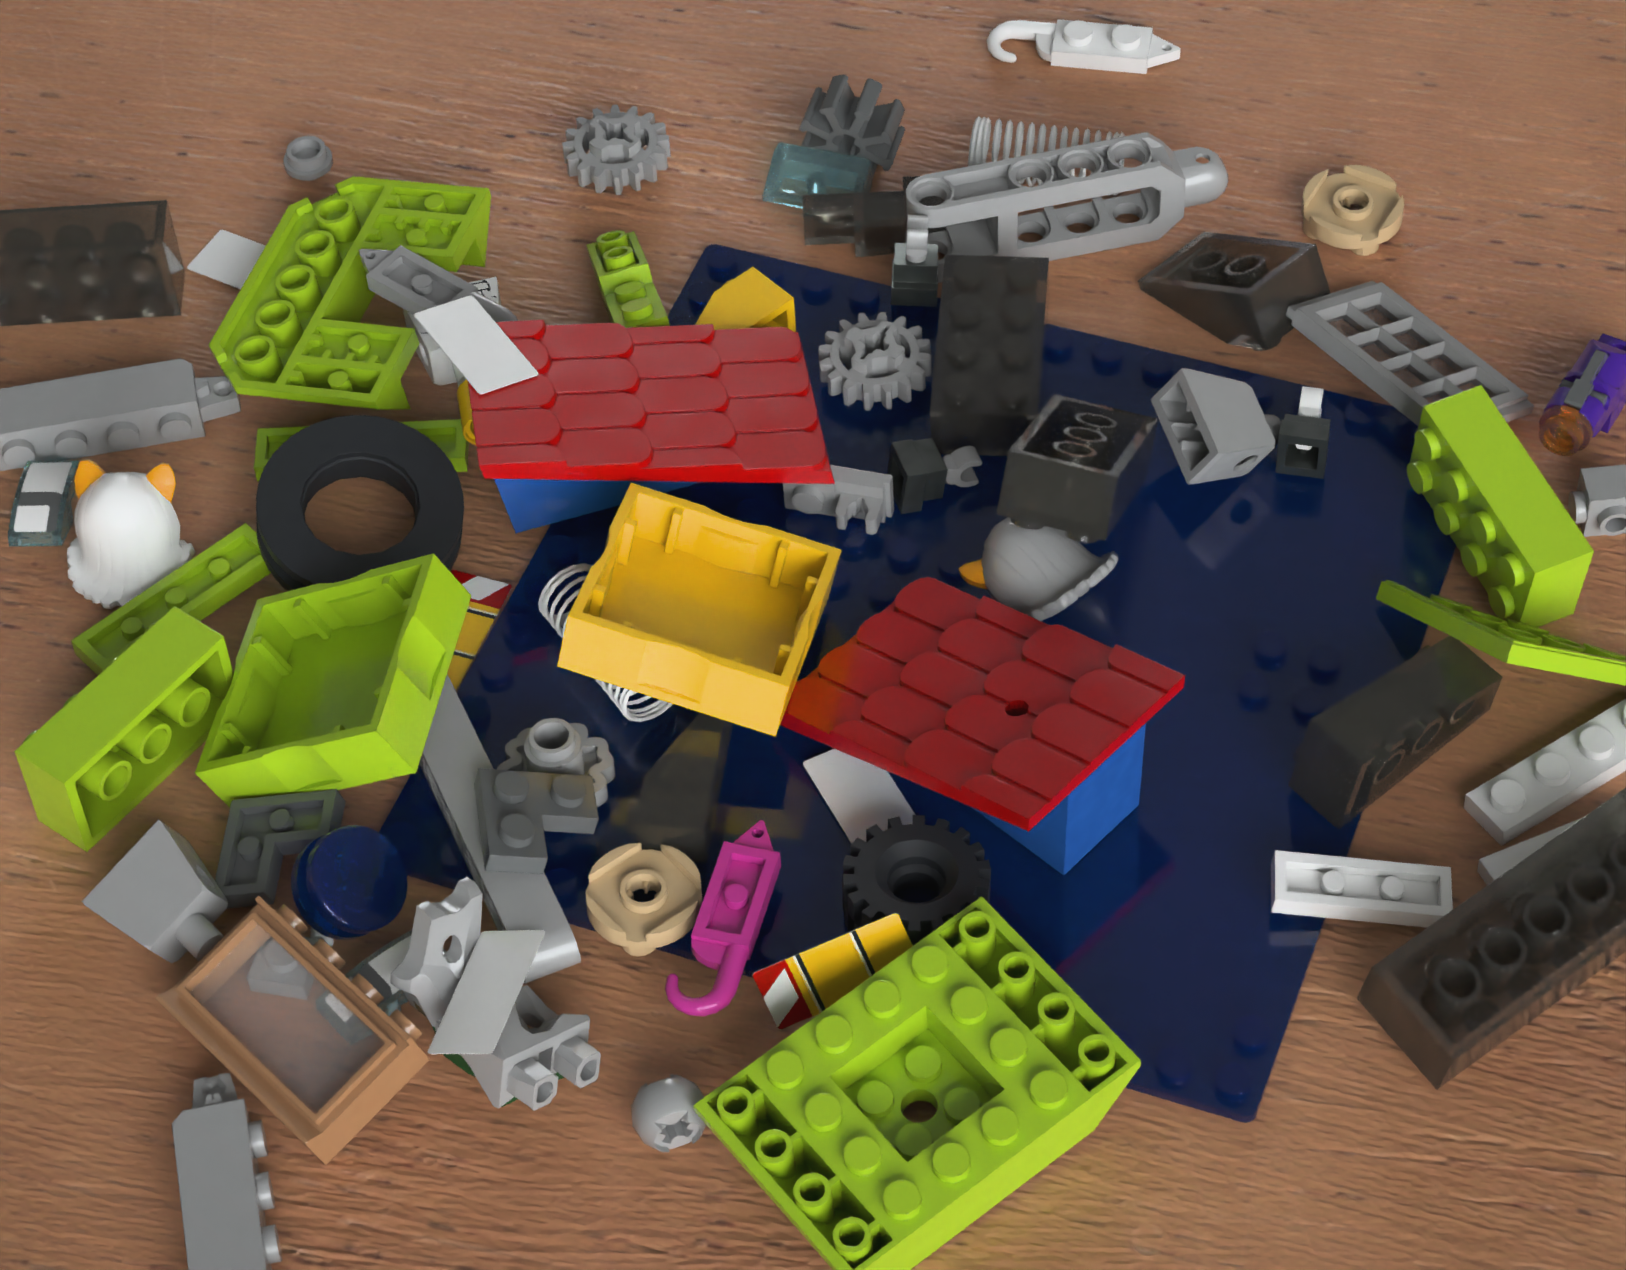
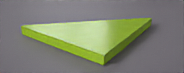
M1386 579V581H1381L1376 600L1505 663L1626 686V656L1587 643L1581 645L1574 641L1551 635L1549 631L1509 618L1505 621L1494 615L1473 610L1472 606L1431 594L1430 598L1391 580Z

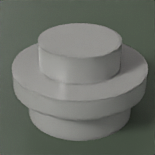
M302 136L289 143L283 163L285 171L292 178L312 181L330 171L333 165L331 150L320 138Z

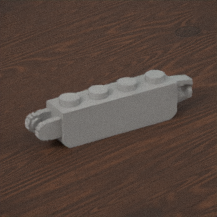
M182 358L1 388L0 471L29 467L32 463H52L205 437L204 422L241 412L240 395L235 392L226 376L196 378L192 363Z
M230 1073L194 1080L192 1109L183 1110L172 1122L188 1270H272V1263L282 1262V1254L276 1225L266 1226L264 1210L274 1209L275 1201L269 1172L259 1173L257 1158L268 1156L262 1120L251 1122L244 1098L238 1099Z

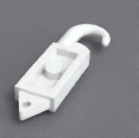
M1057 19V23L1014 20L999 24L990 32L987 38L988 51L992 56L1008 63H1014L1017 59L1015 54L1007 52L1001 47V43L1008 39L1036 41L1038 55L1043 60L1051 62V66L1146 74L1147 68L1180 59V48L1154 35L1153 28L1127 24L1117 25Z

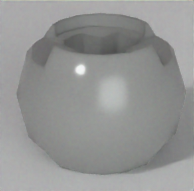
M678 1074L670 1075L671 1078H665L649 1085L645 1083L640 1087L631 1105L633 1128L644 1144L660 1152H670L669 1149L688 1144L691 1141L694 1144L700 1139L706 1127V1124L695 1113L693 1107L694 1104L704 1098V1095L696 1083Z

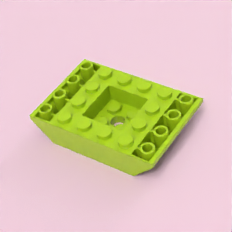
M981 896L702 1098L693 1107L695 1113L833 1270H911L1093 1132L1140 1068L1141 1060ZM915 1101L929 1102L937 1109L935 1115L925 1122L910 1121L903 1115V1111L909 1104Z

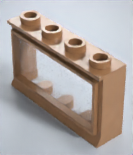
M258 896L254 899L257 904L172 989L159 994L156 999L327 1165L430 1059L415 1042L422 1035V1032L400 1010L396 1009L388 1016L377 1006L384 997L359 973L350 981L340 971L346 962L322 938L312 945L302 936L309 928L290 908L283 904L275 911Z

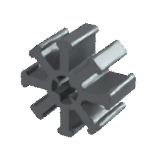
M847 75L833 76L827 93H824L822 88L817 87L811 97L799 127L800 131H807L800 149L808 159L812 155L830 152L823 169V173L827 176L838 179L844 162L850 161L858 175L857 182H870L873 180L878 165L883 166L882 168L888 171L894 162L905 132V127L899 126L905 109L898 99H895L893 103L875 106L883 85L871 78L866 80L861 96L855 97L847 82Z

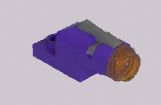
M1602 333L1598 341L1594 339L1589 341L1573 368L1567 372L1559 388L1554 392L1544 408L1543 415L1539 421V439L1550 452L1560 456H1572L1577 451L1586 448L1591 439L1600 431L1605 433L1610 431L1626 404L1625 341Z

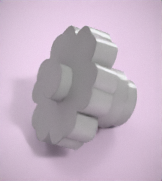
M548 718L537 722L532 728L522 730L517 738L510 740L505 745L506 761L501 763L497 770L592 776L597 807L608 800L607 784L615 778L614 758L609 752L608 742L601 737L589 738L588 729L585 725L581 723L569 724L567 721L559 718Z

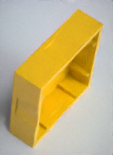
M630 483L609 528L604 553L591 566L569 612L557 667L776 737L828 601L842 550L769 526L736 520L711 510L706 506Z

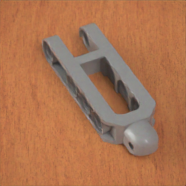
M1145 132L926 174L915 178L907 186L906 209L907 216H928V228L946 226L944 231L928 233L927 244H937L938 252L945 255L942 260L938 261V283L1159 240L1184 217V208L1209 203L1222 195L1228 185V174L1222 159L1217 153L1202 147L1172 151L1162 140ZM1199 157L1207 158L1210 162L1199 163L1196 161V159ZM1132 158L1139 160L1142 164L1137 167L1127 168L1119 165L1117 162L1122 159ZM1075 168H1086L1093 172L1086 177H1075L1068 174L1070 170ZM1027 177L1039 178L1043 181L1041 185L1034 187L1023 186L1018 182ZM1140 189V193L1104 200L1102 198L1105 195ZM928 196L940 197L944 200L943 203L936 206H926L919 201ZM1092 198V202L1057 209H1054L1053 206ZM1043 208L1042 212L1018 216V212ZM1122 214H1133L1138 216L1140 220L1134 223H1122L1115 218ZM1074 223H1083L1089 225L1092 229L1084 233H1075L1068 230L1067 227ZM1024 233H1038L1043 236L1037 242H1024L1018 237Z

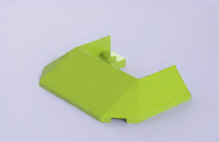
M352 176L335 184L336 193L311 204L307 197L289 205L209 343L212 354L237 394L377 410L411 409L401 383V378L420 343L414 328L360 323L375 293L368 288L367 272L361 262L359 250L394 251L401 245L450 272H458L461 265L485 267L491 194L489 188Z

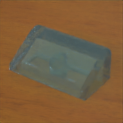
M779 142L773 153L763 191V201L858 219L872 188L871 162L866 158Z

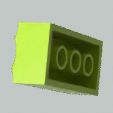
M1482 385L1423 406L1418 430L1415 433V442L1410 462L1407 465L1409 482L1415 492L1423 494L1432 507L1435 521L1441 532L1451 536L1461 552V559L1467 572L1473 577L1477 576L1487 591L1493 612L1501 619L1507 620L1509 618L1537 628L1574 614L1594 550Z
M174 606L160 620L150 624L142 636L119 657L112 659L105 666L104 670L84 689L71 696L63 708L40 729L33 731L26 737L22 745L14 752L38 821L85 852H88L207 740L216 712L228 692L234 675L226 642L222 634Z

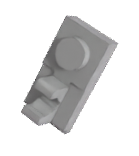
M831 465L835 484L783 483L785 508L799 510L806 514L836 517L838 529L845 530L851 517L865 520L866 534L873 535L877 533L880 523H885L886 517L892 518L894 512L892 475Z

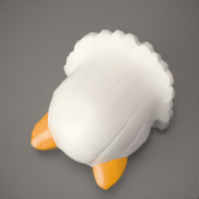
M91 460L80 461L74 479L75 491L78 497L74 512L77 538L67 548L68 578L73 581L72 586L76 592L82 594L85 599L92 600V603H101L103 608L112 609L116 606L121 607L190 561L195 554L191 543L180 540V523L171 504L176 485L175 474L170 464L164 462L156 465L148 474L138 472L106 473L96 462Z

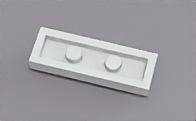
M1275 850L1271 861V913L1448 930L1453 918L1451 867Z

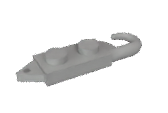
M401 245L394 251L359 250L361 262L367 272L366 278L369 290L412 314L471 295L474 296L495 322L518 321L517 317L509 309L478 293V287Z

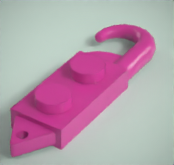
M763 820L757 822L733 843L723 842L691 934L692 953L695 958L708 968L718 971L712 990L702 997H688L678 988V976L674 973L667 976L665 991L669 1002L678 1011L687 1015L703 1017L715 1014L728 1006L736 994L746 962L751 958L781 869L780 852L773 850Z

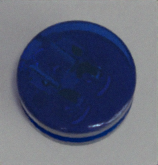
M343 826L314 839L301 850L293 865L291 890L299 913L314 930L332 939L352 940L388 925L399 914L406 900L408 888L407 872L399 852L384 835L366 826Z

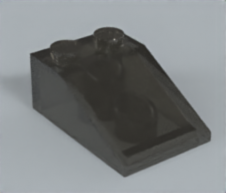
M1213 232L1201 233L1138 280L1140 289L1220 340L1229 345L1250 347L1255 351H1265L1274 348L1281 342L1283 336L1294 329L1291 325L1292 320L1285 315L1288 306L1331 294L1316 244Z

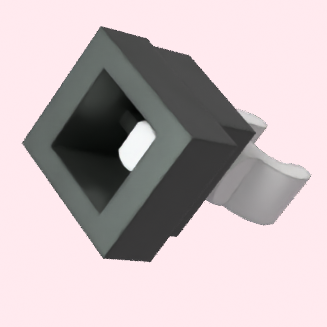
M1302 386L1298 415L1285 414L1279 431L1276 473L1324 479L1331 419L1321 418L1324 389Z

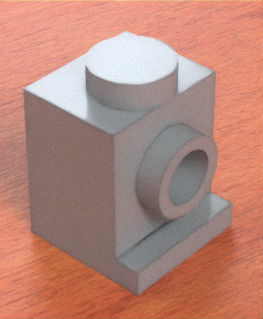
M1626 464L1580 469L1577 491L1569 493L1568 507L1569 515L1576 524H1580L1584 537L1615 536L1626 533Z

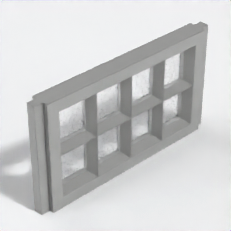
M1370 281L1288 306L1285 315L1292 320L1291 325L1417 426H1419L1423 406L1482 385L1506 422L1532 413L1534 404L1527 400L1529 396L1527 393L1383 282L1376 283Z

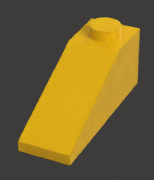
M751 267L736 278L724 283L721 288L712 294L695 325L713 324L715 330L785 327L796 332L794 297L755 267Z

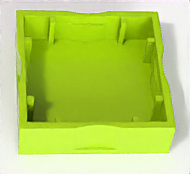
M433 553L371 569L344 581L318 583L257 599L236 657L235 670L230 687L216 712L195 774L227 806L231 807L232 800L332 789L342 790L416 773L472 595Z

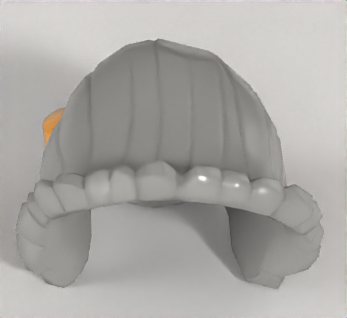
M1013 514L991 529L984 543L982 558L965 563L958 570L964 581L977 588L988 590L993 600L1042 621L1064 610L1078 600V597L1088 592L1089 588L1097 585L1114 569L1119 558L1114 551L1108 552L1101 557L1092 554L1064 526L1048 518L1030 514Z

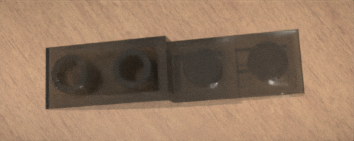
M920 176L903 177V191L803 195L805 245L855 243V257L894 254V244L906 243L907 239L906 188L911 181ZM928 196L922 198L919 202L926 206H936L943 203L944 200L940 197ZM946 226L928 228V233L944 231Z

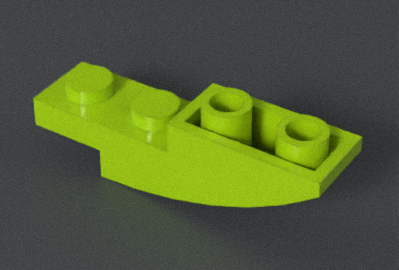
M622 230L610 231L600 235L596 239L597 242L586 245L611 323H618L625 328L670 326L668 316L653 283L648 262L634 231L625 233Z

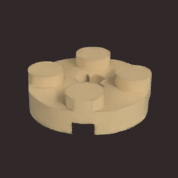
M1362 165L1344 166L1343 173L1328 176V170H1325L1310 179L1303 191L1301 209L1303 231L1308 237L1320 240L1330 246L1350 249L1353 253L1361 256L1371 255L1379 249V244L1388 241L1398 232L1403 219L1404 199L1403 195L1400 197L1396 192L1394 180L1377 169ZM1351 204L1361 206V209L1349 210L1346 207L1350 208Z
M641 843L622 845L603 855L593 865L589 873V885L586 889L589 921L603 938L613 944L622 946L624 951L630 955L638 957L651 954L655 948L669 945L681 939L695 925L702 905L700 873L694 862L686 854L671 846L660 844L661 851L654 849L642 850ZM643 889L645 894L652 890L657 892L651 901H634L633 892Z

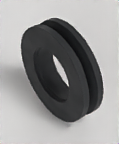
M367 415L341 416L320 421L300 430L286 440L271 456L261 474L256 495L258 545L267 568L287 591L318 583L344 581L371 569L433 553L450 571L459 553L463 527L464 496L458 474L445 453L433 441L403 423ZM365 477L386 482L403 493L414 509L415 522L413 529L402 542L382 552L356 555L334 550L314 536L305 520L304 514L307 504L320 489L337 480Z

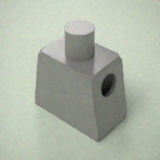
M1181 368L1150 399L1187 484H1198L1244 476L1278 444L1281 426L1280 419L1275 415L1263 414L1252 387L1246 382Z
M158 819L83 899L82 903L153 953L170 963H174L187 951L200 961L224 937L213 923L227 909L228 900L190 842Z

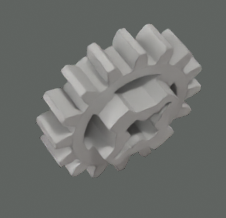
M612 105L610 113L603 114L598 108L593 109V118L591 120L579 116L576 119L577 129L569 128L566 130L567 141L563 142L562 146L568 175L570 177L578 176V183L581 187L595 183L596 193L601 194L606 187H613L615 194L621 195L623 186L628 185L635 191L641 190V180L645 179L655 183L658 180L657 170L663 171L668 168L667 157L671 156L669 136L666 135V126L664 122L655 123V116L652 112L646 113L641 117L638 116L637 106H632L628 109L627 113L620 112L618 105Z
M880 312L876 320H869L865 313H859L858 323L852 325L849 321L842 319L839 321L840 333L827 331L825 333L826 344L819 345L821 382L828 383V394L830 396L843 393L844 405L850 406L856 400L863 401L864 410L867 411L871 410L874 402H882V405L887 410L892 409V399L898 397L906 403L912 401L911 389L923 391L926 388L925 377H929L932 374L930 340L922 339V328L919 325L906 329V317L900 316L894 322L887 321L886 312Z

